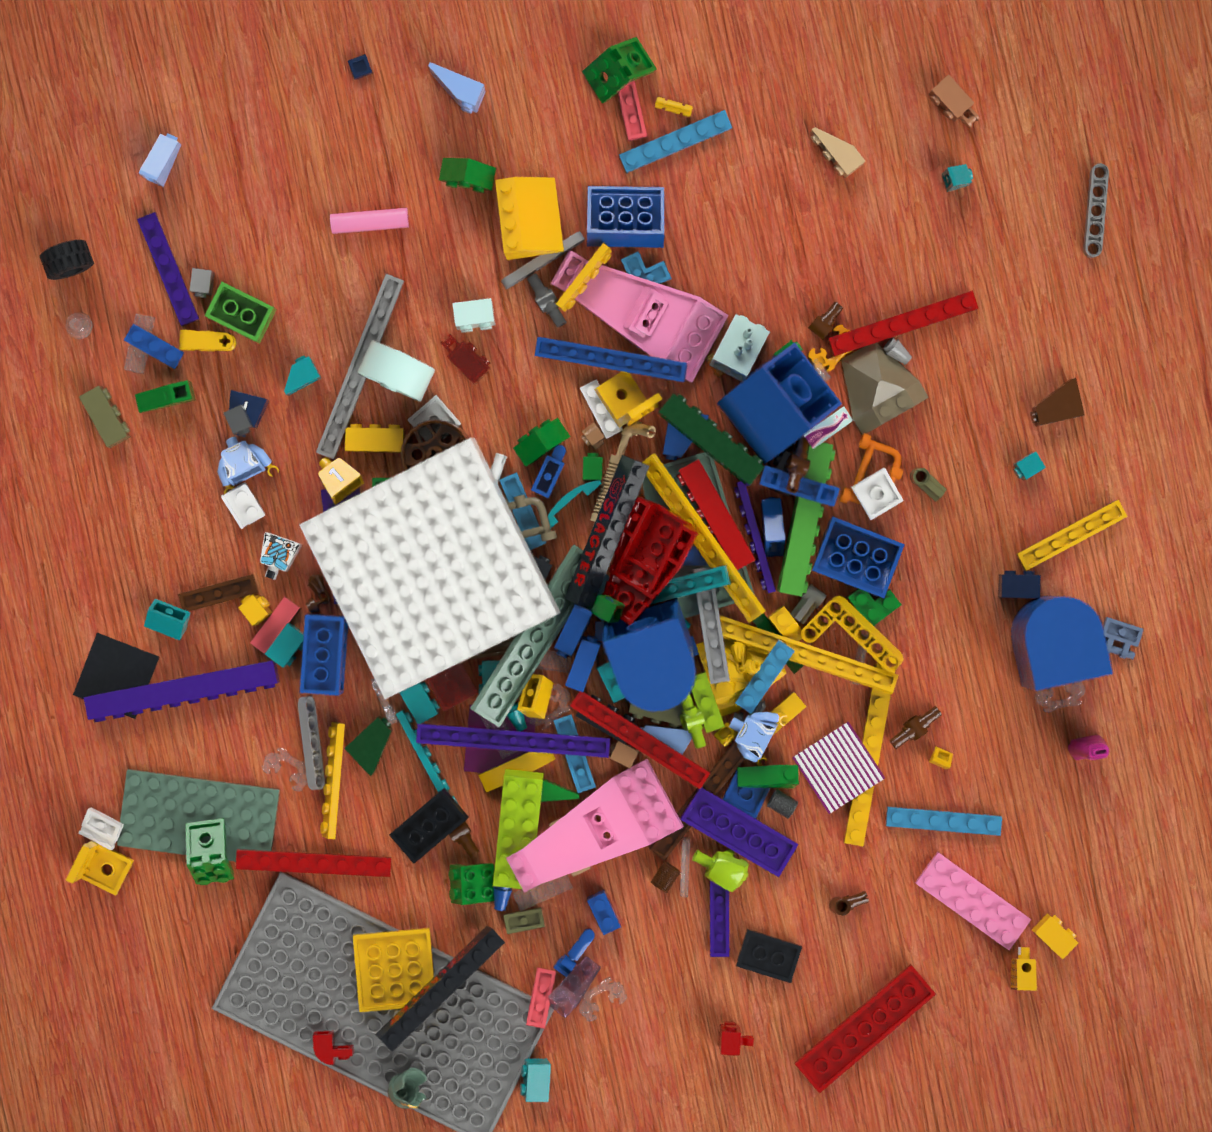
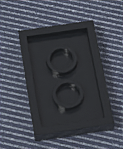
M747 929L736 967L791 983L802 945Z

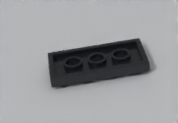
M443 788L389 835L414 864L465 822L469 816L447 790Z

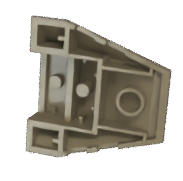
M878 343L862 347L841 359L852 418L861 435L870 432L929 398L920 381L897 360L885 354L886 351Z

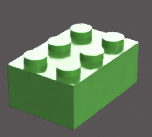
M221 281L205 317L260 344L277 309Z

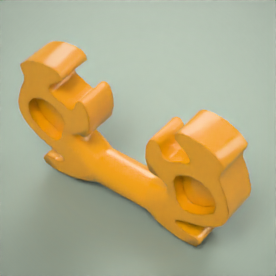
M838 325L833 329V332H839V334L850 331L844 328L843 325ZM813 348L809 352L808 358L811 359L815 368L820 369L829 366L826 372H830L850 352L827 359L826 350L820 348V353L815 354V348Z

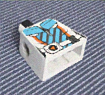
M265 532L260 563L268 565L265 577L276 580L279 570L288 572L302 544Z

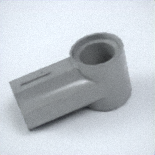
M812 584L808 586L806 594L803 593L802 599L791 612V616L802 624L807 621L814 609H817L826 598V594Z

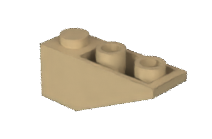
M816 127L811 130V140L816 146L820 145L824 150L822 151L824 157L835 164L834 169L838 175H843L846 178L865 163L864 158L853 145Z

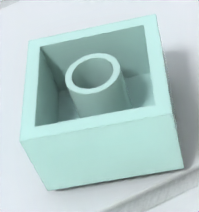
M491 298L452 303L455 326L461 333L472 332V328L478 327L480 330H489L495 325Z

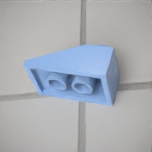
M430 62L428 66L432 76L454 101L461 106V110L472 114V111L477 113L486 92L484 84Z

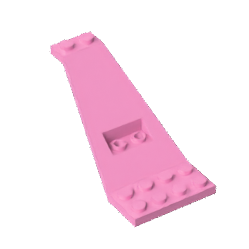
M568 250L551 284L565 292L589 261ZM603 265L600 266L598 275L594 279L589 280L584 293L579 294L575 298L578 303L648 356L687 362L685 380L693 382L729 316L698 296Z
M648 759L611 778L525 848L506 859L525 893L542 883L651 845L683 828L684 825ZM596 815L601 817V821L596 819ZM605 832L610 833V838L605 836Z

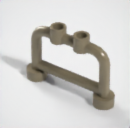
M525 494L514 497L515 501L508 503V499H505L510 510L528 505H535L538 509L542 526L521 531L524 538L539 534L541 535L542 542L557 538L556 531H551L546 508L540 499L536 497L526 498Z

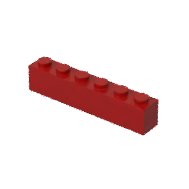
M698 459L678 470L679 475H677V478L682 486H687L689 491L686 494L691 502H696L698 515L701 519L705 518L708 524L706 525L707 528L715 536L718 544L735 568L739 570L755 561L752 552L700 460Z

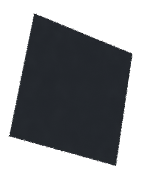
M97 633L73 695L84 699L83 697L148 685L159 656ZM132 712L124 713V715L136 719L137 714L132 715Z

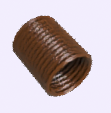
M663 861L651 883L668 893L679 876L680 871Z

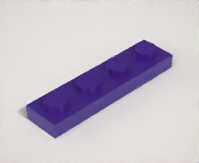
M710 881V957H729V891Z

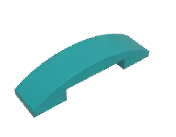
M600 480L583 484L562 497L548 514L550 527L552 528L559 522L554 517L555 514L581 491L589 496L602 484Z

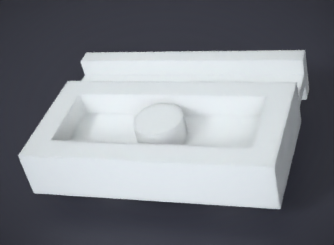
M246 482L221 495L222 500L241 529L265 516V512Z
M91 807L86 812L81 825L82 828L78 834L109 850H113L124 824Z

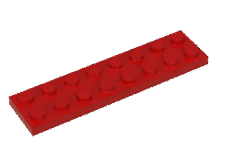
M910 964L794 1064L820 1094L932 999L936 993Z

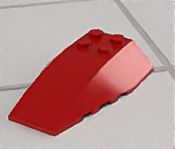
M639 496L636 498L615 550L613 564L610 565L609 581L606 582L604 595H609L626 605L620 619L629 625L636 622L679 571L698 535V532L688 521L662 505Z

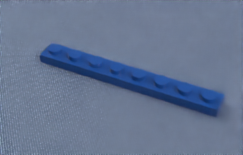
M537 337L535 356L679 382H685L688 364L687 362L545 337Z

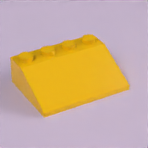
M511 177L495 180L503 250L506 259L512 260L564 252L555 178Z

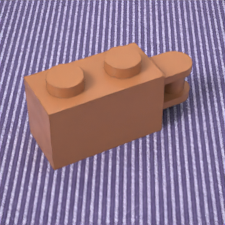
M949 74L930 91L931 101L935 105L941 106L944 110V115L949 120L952 119L955 122L959 118L968 128L972 127L974 121L980 120V117L971 108L974 104L973 100ZM966 111L970 114L967 118L963 115Z

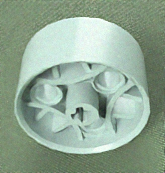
M371 341L357 373L393 392L401 393L421 402L435 369L401 351Z

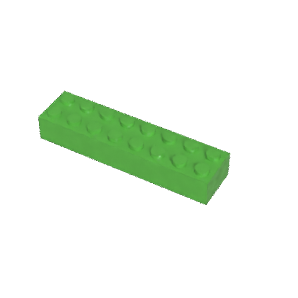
M822 442L814 449L810 444L808 445L806 454L808 455L807 459L810 460V467L803 478L826 484L827 480H830L832 469L829 468V464L831 461H834L836 452L832 444ZM796 496L776 592L802 597L803 593L806 594L808 582H805L806 576L810 575L812 563H809L810 556H814L816 544H813L814 537H818L820 525H817L818 518H822L824 511L821 503Z

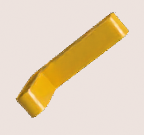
M835 596L801 631L802 639L807 643H813L836 621L887 671L896 670L903 662L902 653L842 596ZM834 602L840 605V610L834 608ZM821 616H825L828 619V623H824L821 620ZM847 616L853 617L855 622L850 623L847 620ZM808 629L814 630L815 636L810 635ZM861 630H866L869 636H863ZM875 643H879L883 650L876 649ZM889 657L895 658L897 664H892L889 661Z

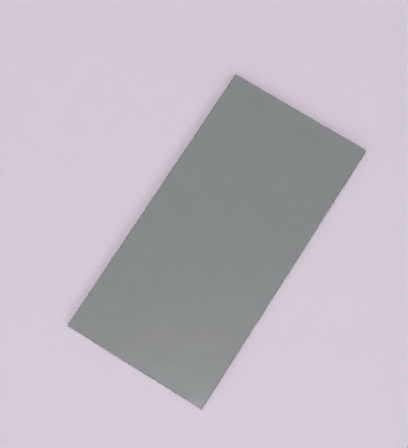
M280 872L211 1009L389 1097V1082L393 1076L410 1068L420 1069L426 1075L427 1081L418 1087L419 1092L426 1095V1099L417 1108L411 1109L457 1132H493L521 1076V1066L524 1065L525 1059L530 1058L544 1031L543 1028L526 1025L531 996L477 969L405 1041L391 1052L375 1034L401 1009L359 1012L353 934L398 931V929L285 872ZM432 947L434 977L454 957ZM550 1005L546 1025L554 1011V1007ZM334 1030L335 1046L354 1045L353 1056H350V1059L338 1060V1057H335L334 1065H327L321 1062L313 1050L312 1035L315 1031Z

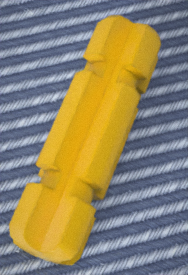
M657 97L655 102V108L661 110L665 108V111L679 115L683 113V116L687 117L691 116L693 109L690 105L685 104L684 106L682 105L683 103L669 99L666 101L665 98Z

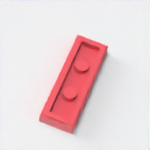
M631 81L617 93L628 142L647 137L635 81Z
M284 597L250 643L265 654L287 623H290L300 610V607Z
M537 968L526 1025L545 1029L556 971Z

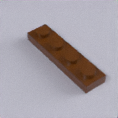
M254 574L181 593L178 596L182 609L189 612L256 594L258 589Z

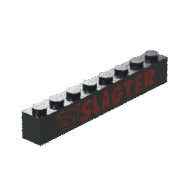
M624 455L621 456L565 599L592 610L649 465Z
M486 926L375 1035L393 1052L505 943L493 928Z

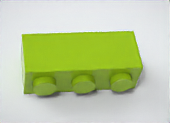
M706 672L695 674V681L691 692L697 708L703 713L705 720L703 726L706 733L725 727Z

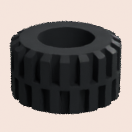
M85 240L63 242L46 249L40 254L46 276L52 280L64 279L80 274L94 264Z

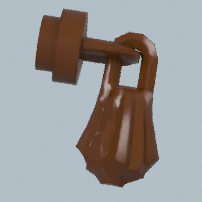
M314 574L310 576L308 586L316 593L320 600L315 602L311 598L306 603L311 614L320 611L319 604H328L331 600L323 577ZM325 593L327 598H322L321 594Z

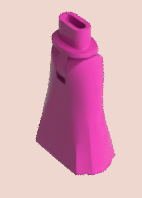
M1100 735L1073 739L1068 746V751L1075 760H1097L1106 758L1109 755V747Z

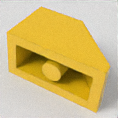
M781 606L767 617L781 636L796 641L802 639V629L785 606Z

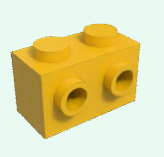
M248 595L240 601L242 605L238 607L252 626L260 624L273 613L268 607L270 605L268 600L264 596L261 597L259 595Z
M533 674L522 691L517 710L527 717L544 719L554 683L544 675Z
M1046 914L1032 931L1061 959H1064L1078 944L1074 939L1076 935L1069 928L1065 930L1061 926L1063 922L1056 915L1051 917L1049 914Z

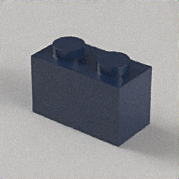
M1004 571V574H999L998 597L1040 598L1041 575H1035V571H1023V575H1016V571Z

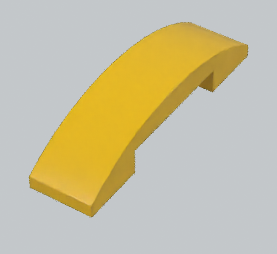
M526 752L478 776L486 792L503 786L505 769L532 772L555 760V757L552 753Z

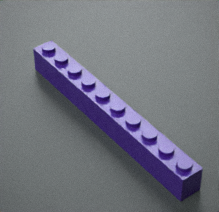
M271 660L83 698L88 720L94 719L95 723L105 721L107 716L113 715V719L125 717L124 713L132 712V715L143 713V709L150 708L151 711L161 710L163 705L168 704L170 708L181 706L183 701L193 704L200 702V698L207 697V700L218 699V695L224 693L228 697L238 695L237 691L245 690V693L257 691L256 687L264 686V689L274 688L275 684L279 683L280 680L276 662Z

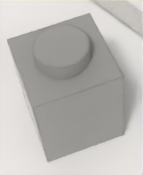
M192 268L189 291L195 293L194 296L199 298H206V295L212 296L215 273L211 270Z

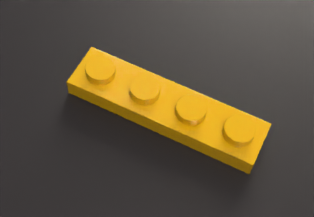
M603 243L557 301L556 305L564 312L574 306L575 298L579 294L584 293L589 280L594 279L599 273L600 266L603 263L606 264L611 258L610 253L612 251L606 244Z

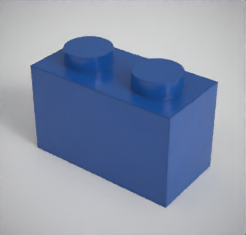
M605 890L587 897V902L603 935L621 927V923Z

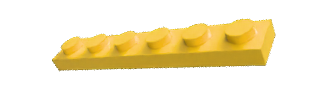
M1116 500L1016 555L1024 570L1027 571L1128 516L1120 501Z
M331 722L328 730L330 746L327 747V757L329 758L328 765L325 767L327 782L323 789L325 803L322 805V814L324 818L320 825L322 837L327 839H335L345 729V724L340 722Z

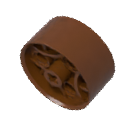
M430 420L418 424L409 431L401 446V464L404 471L410 469V465H418L434 457L438 451L441 453L457 445L461 437L464 441L469 439L464 430L449 421ZM440 423L441 426L436 432L431 424ZM427 426L433 437L423 442L419 430ZM444 433H449L452 436V440L448 444L442 440ZM414 435H416L419 444L410 443ZM416 449H420L423 453L420 460H416L413 456Z

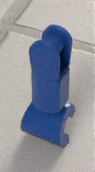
M592 929L584 930L567 953L569 956L564 954L555 963L553 968L568 978L577 964L575 960H579L595 937L594 931Z

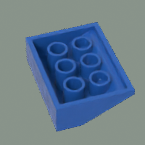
M588 186L587 246L600 247L604 243L608 247L664 248V187Z
M831 517L823 535L812 571L885 598L905 544L841 519Z

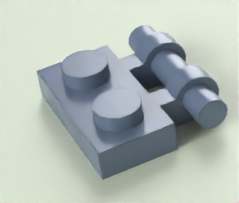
M1106 617L1103 630L1105 637H1107L1108 653L1117 654L1123 659L1129 658L1133 660L1135 652L1129 651L1130 646H1139L1144 629ZM1114 640L1123 642L1122 648L1114 646Z

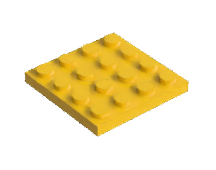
M430 928L353 934L359 1012L402 1009L434 978Z

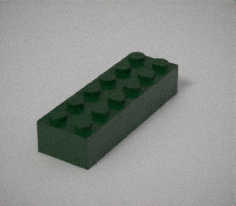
M673 393L660 409L658 415L747 487L750 486L764 469V466L761 465L763 461L756 455L750 456L747 453L748 449L741 443L735 444L732 441L733 437L725 430L723 432L719 431L716 428L718 425L713 420L703 418L701 416L702 412L697 407L693 406L691 408L686 404L687 399L679 393L677 396Z

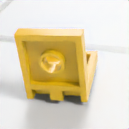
M623 371L594 389L619 428L626 423L630 426L659 407L657 403L662 400L659 393L647 400L630 373ZM618 390L625 393L624 400L617 398L616 392Z
M90 841L82 846L66 881L73 884L79 879H83L116 896L134 860L115 850H109L94 841ZM105 864L112 866L113 871L110 875L103 872Z

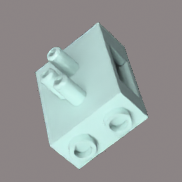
M735 314L710 366L741 382L745 381L770 331L760 324L750 322L745 316Z

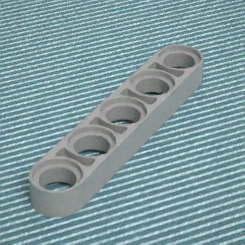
M1102 163L1093 166L1089 176L1083 246L1084 254L1089 258H1095L1100 255L1103 248L1109 169ZM1096 168L1104 170L1102 178L1095 176L1094 171ZM1094 187H1100L1103 190L1101 197L1094 196ZM1093 206L1100 207L1101 214L1099 216H1094L1091 213ZM1091 225L1099 227L1098 235L1090 233L1089 228ZM1089 244H1095L1098 247L1096 254L1089 253Z
M580 231L571 235L563 241L564 252L540 255L501 280V283L505 289L511 288L562 256L568 250L581 244L585 240L584 236Z
M312 696L300 697L298 700V712L307 783L311 790H321L325 785L316 705Z

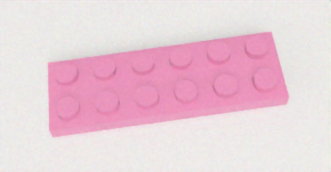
M939 852L934 855L915 882L1007 950L1011 949L1031 921L1029 917Z

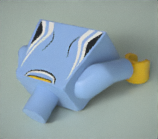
M236 437L226 440L228 448L221 452L222 458L219 460L217 470L221 483L226 488L224 494L228 493V489L232 490L235 488L234 485L265 471V467L268 468V475L273 477L269 472L271 468H276L279 473L278 467L271 464V459L262 448L255 444L248 445L246 441L238 442Z
M757 712L748 715L744 722L734 717L729 728L739 732L735 741L742 756L752 762H756L758 766H763L760 761L762 759L767 761L763 753L778 726L777 722L785 726L786 723L781 721V719L788 717V715L783 712Z

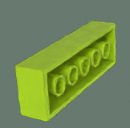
M505 769L493 886L522 889L506 858L522 850L537 838L544 773Z

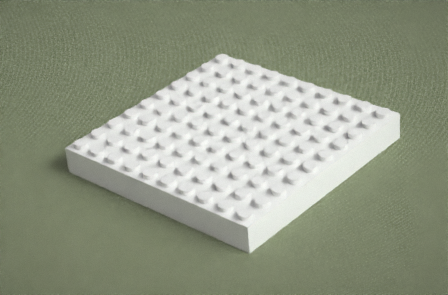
M469 438L299 524L384 699L561 613L475 438Z

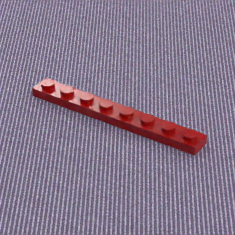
M970 291L830 337L828 342L833 357L979 308L974 292Z
M579 691L572 701L570 707L697 788L701 789L710 775V772L585 692Z
M237 849L236 869L390 877L391 857Z

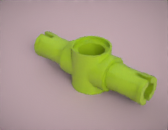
M689 693L681 702L683 710L680 715V722L684 730H688V733H691L694 746L698 749L706 746L701 730L705 720L701 710L694 706Z

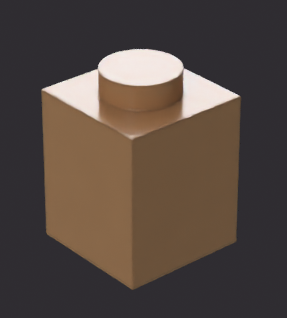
M617 741V743L613 742L609 748V758L631 768L639 750L620 741Z

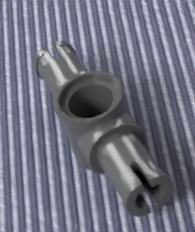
M536 273L527 278L535 292L534 296L536 298L534 299L541 311L547 315L549 314L557 328L566 324L567 321L556 305L558 299L551 288L545 287Z

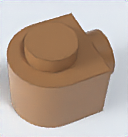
M592 423L582 431L584 435L581 438L587 446L591 444L596 450L604 444L603 440L606 438L595 423Z

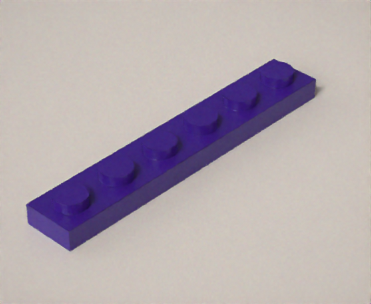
M156 212L137 219L180 325L183 327L200 320Z
M740 481L736 483L737 487H734L736 498H740L742 503L739 506L741 516L746 517L747 524H744L746 534L751 535L752 542L749 544L752 554L756 553L757 556L755 566L757 572L761 571L763 579H760L762 590L772 593L776 590L746 485Z

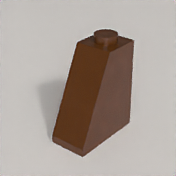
M1076 378L1065 382L1032 408L1033 412H1030L1031 420L1036 424V427L1085 415Z

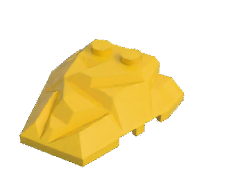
M723 639L729 682L710 684L704 642L696 644L721 717L742 709L735 702L755 675L748 674L746 670L742 674L737 672L735 660L730 650L731 645L735 642ZM745 646V663L748 659H755L759 661L761 666L769 653ZM783 667L772 684L786 674L785 667Z

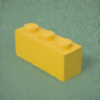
M350 424V428H345V451L401 452V446L405 439V429L400 428V425H389V428H381V425L370 424L369 428H362V424Z

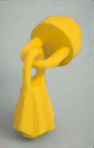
M739 641L731 645L730 650L735 660L737 672L742 674L746 670L750 675L756 674L760 670L759 661L748 659L745 663V645Z

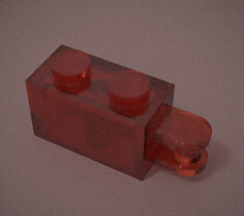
M449 334L444 342H440L450 353L447 356L448 359L474 385L491 370L488 366L490 362L483 355L479 357L475 353L477 348L470 341L467 344L464 340L459 343ZM455 343L457 347L452 351L449 347Z

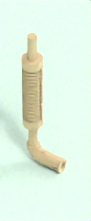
M636 421L623 429L617 454L610 457L608 471L604 475L606 478H603L604 481H602L604 485H601V492L598 495L599 499H597L598 502L594 506L596 509H593L594 513L591 515L590 520L594 521V523L621 456L625 454L629 438H632L633 435L652 438L655 434L649 433V431L656 432L654 426Z

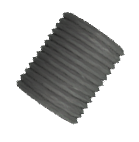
M776 789L767 807L789 819L795 811L798 801Z

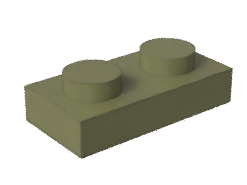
M541 907L503 915L507 934L545 927Z

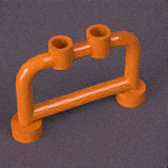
M863 433L858 447L866 451L853 485L864 479L874 449L893 456L894 463L889 471V476L893 483H895L896 479L900 480L903 469H900L902 459L898 450L871 440V435ZM844 487L839 501L845 504L851 501L861 505L853 490Z

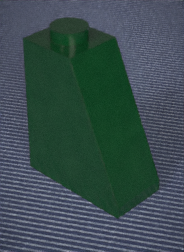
M378 716L344 748L370 776L375 773L393 730L390 727L392 723L385 716L383 718Z

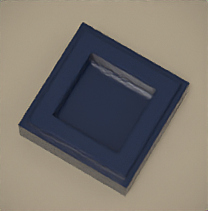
M366 54L348 60L355 80L373 73Z

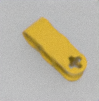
M180 330L179 350L232 351L237 344L235 337L226 332ZM227 337V339L230 340V343H227L225 345L222 342L225 341Z

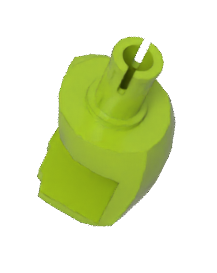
M731 849L724 852L717 851L713 857L697 850L692 858V861L706 867L705 877L730 892L740 887L749 875L748 862L742 858L736 859L733 856L735 851Z

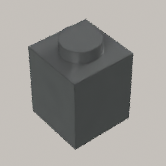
M243 405L224 412V416L233 434L243 436L250 432L253 424Z

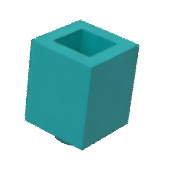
M1036 451L1013 464L1015 467L1013 469L1014 473L1019 479L1022 478V480H1027L1046 468Z

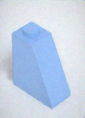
M168 133L166 136L159 135L139 171L143 178L164 187L181 147L177 137Z
M645 724L644 728L640 726L641 729L681 754L684 753L692 739L691 733H688V730L686 731L683 728L678 729Z

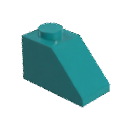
M967 164L948 167L942 173L947 192L969 186L972 183L973 173L970 168L968 169Z
M303 355L295 360L296 363L291 366L284 390L287 396L322 378L310 356L305 357Z

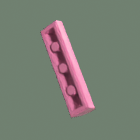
M407 208L330 214L332 234L409 228Z

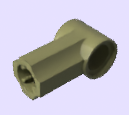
M915 468L910 473L912 483L916 484L935 502L947 490L925 468ZM918 471L924 474V479L921 482L917 481L915 477Z

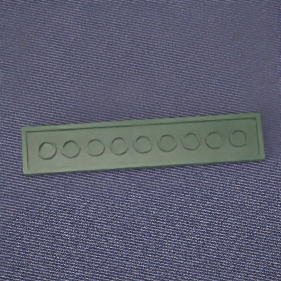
M575 545L571 547L548 584V588L561 613L515 636L470 708L497 727H500L567 621L575 603L565 599L583 550Z

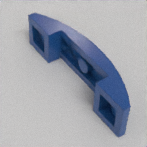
M764 467L760 485L828 506H835L840 488L801 478L798 492L790 493L786 490L789 479L788 473L772 467Z

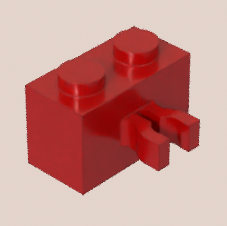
M725 1021L724 1024H720L718 1045L720 1055L740 1056L741 1045L753 1046V1036H741L740 1027L736 1025V1022Z

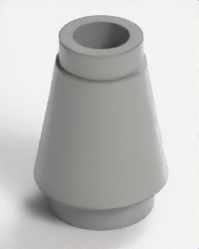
M891 338L883 347V350L886 351L885 354L904 365L912 358L898 339Z

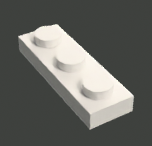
M596 379L582 386L580 390L605 438L608 439L623 431V429L617 426L594 389L600 386Z

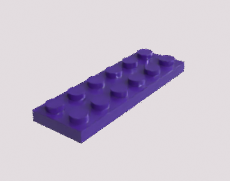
M703 787L697 789L680 818L683 822L777 877L781 875L799 845Z

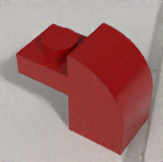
M334 1030L315 1031L312 1035L314 1053L321 1062L327 1065H334L335 1057H338V1060H347L354 1054V1045L335 1046Z

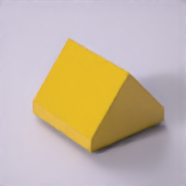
M728 722L724 725L725 727L721 728L714 735L725 747L738 735L737 731L729 728L730 724Z
M935 747L929 762L944 769H949L953 753Z

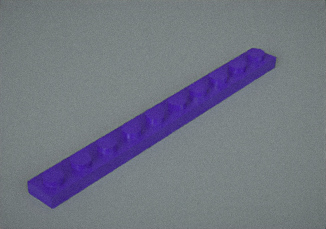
M419 723L417 725L416 743L609 758L610 738Z

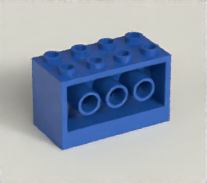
M305 615L300 693L338 696L344 693L348 623L344 616Z

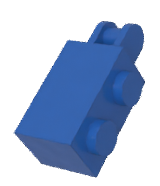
M557 445L551 457L546 456L531 491L548 499L565 465L562 462L566 453L563 445Z

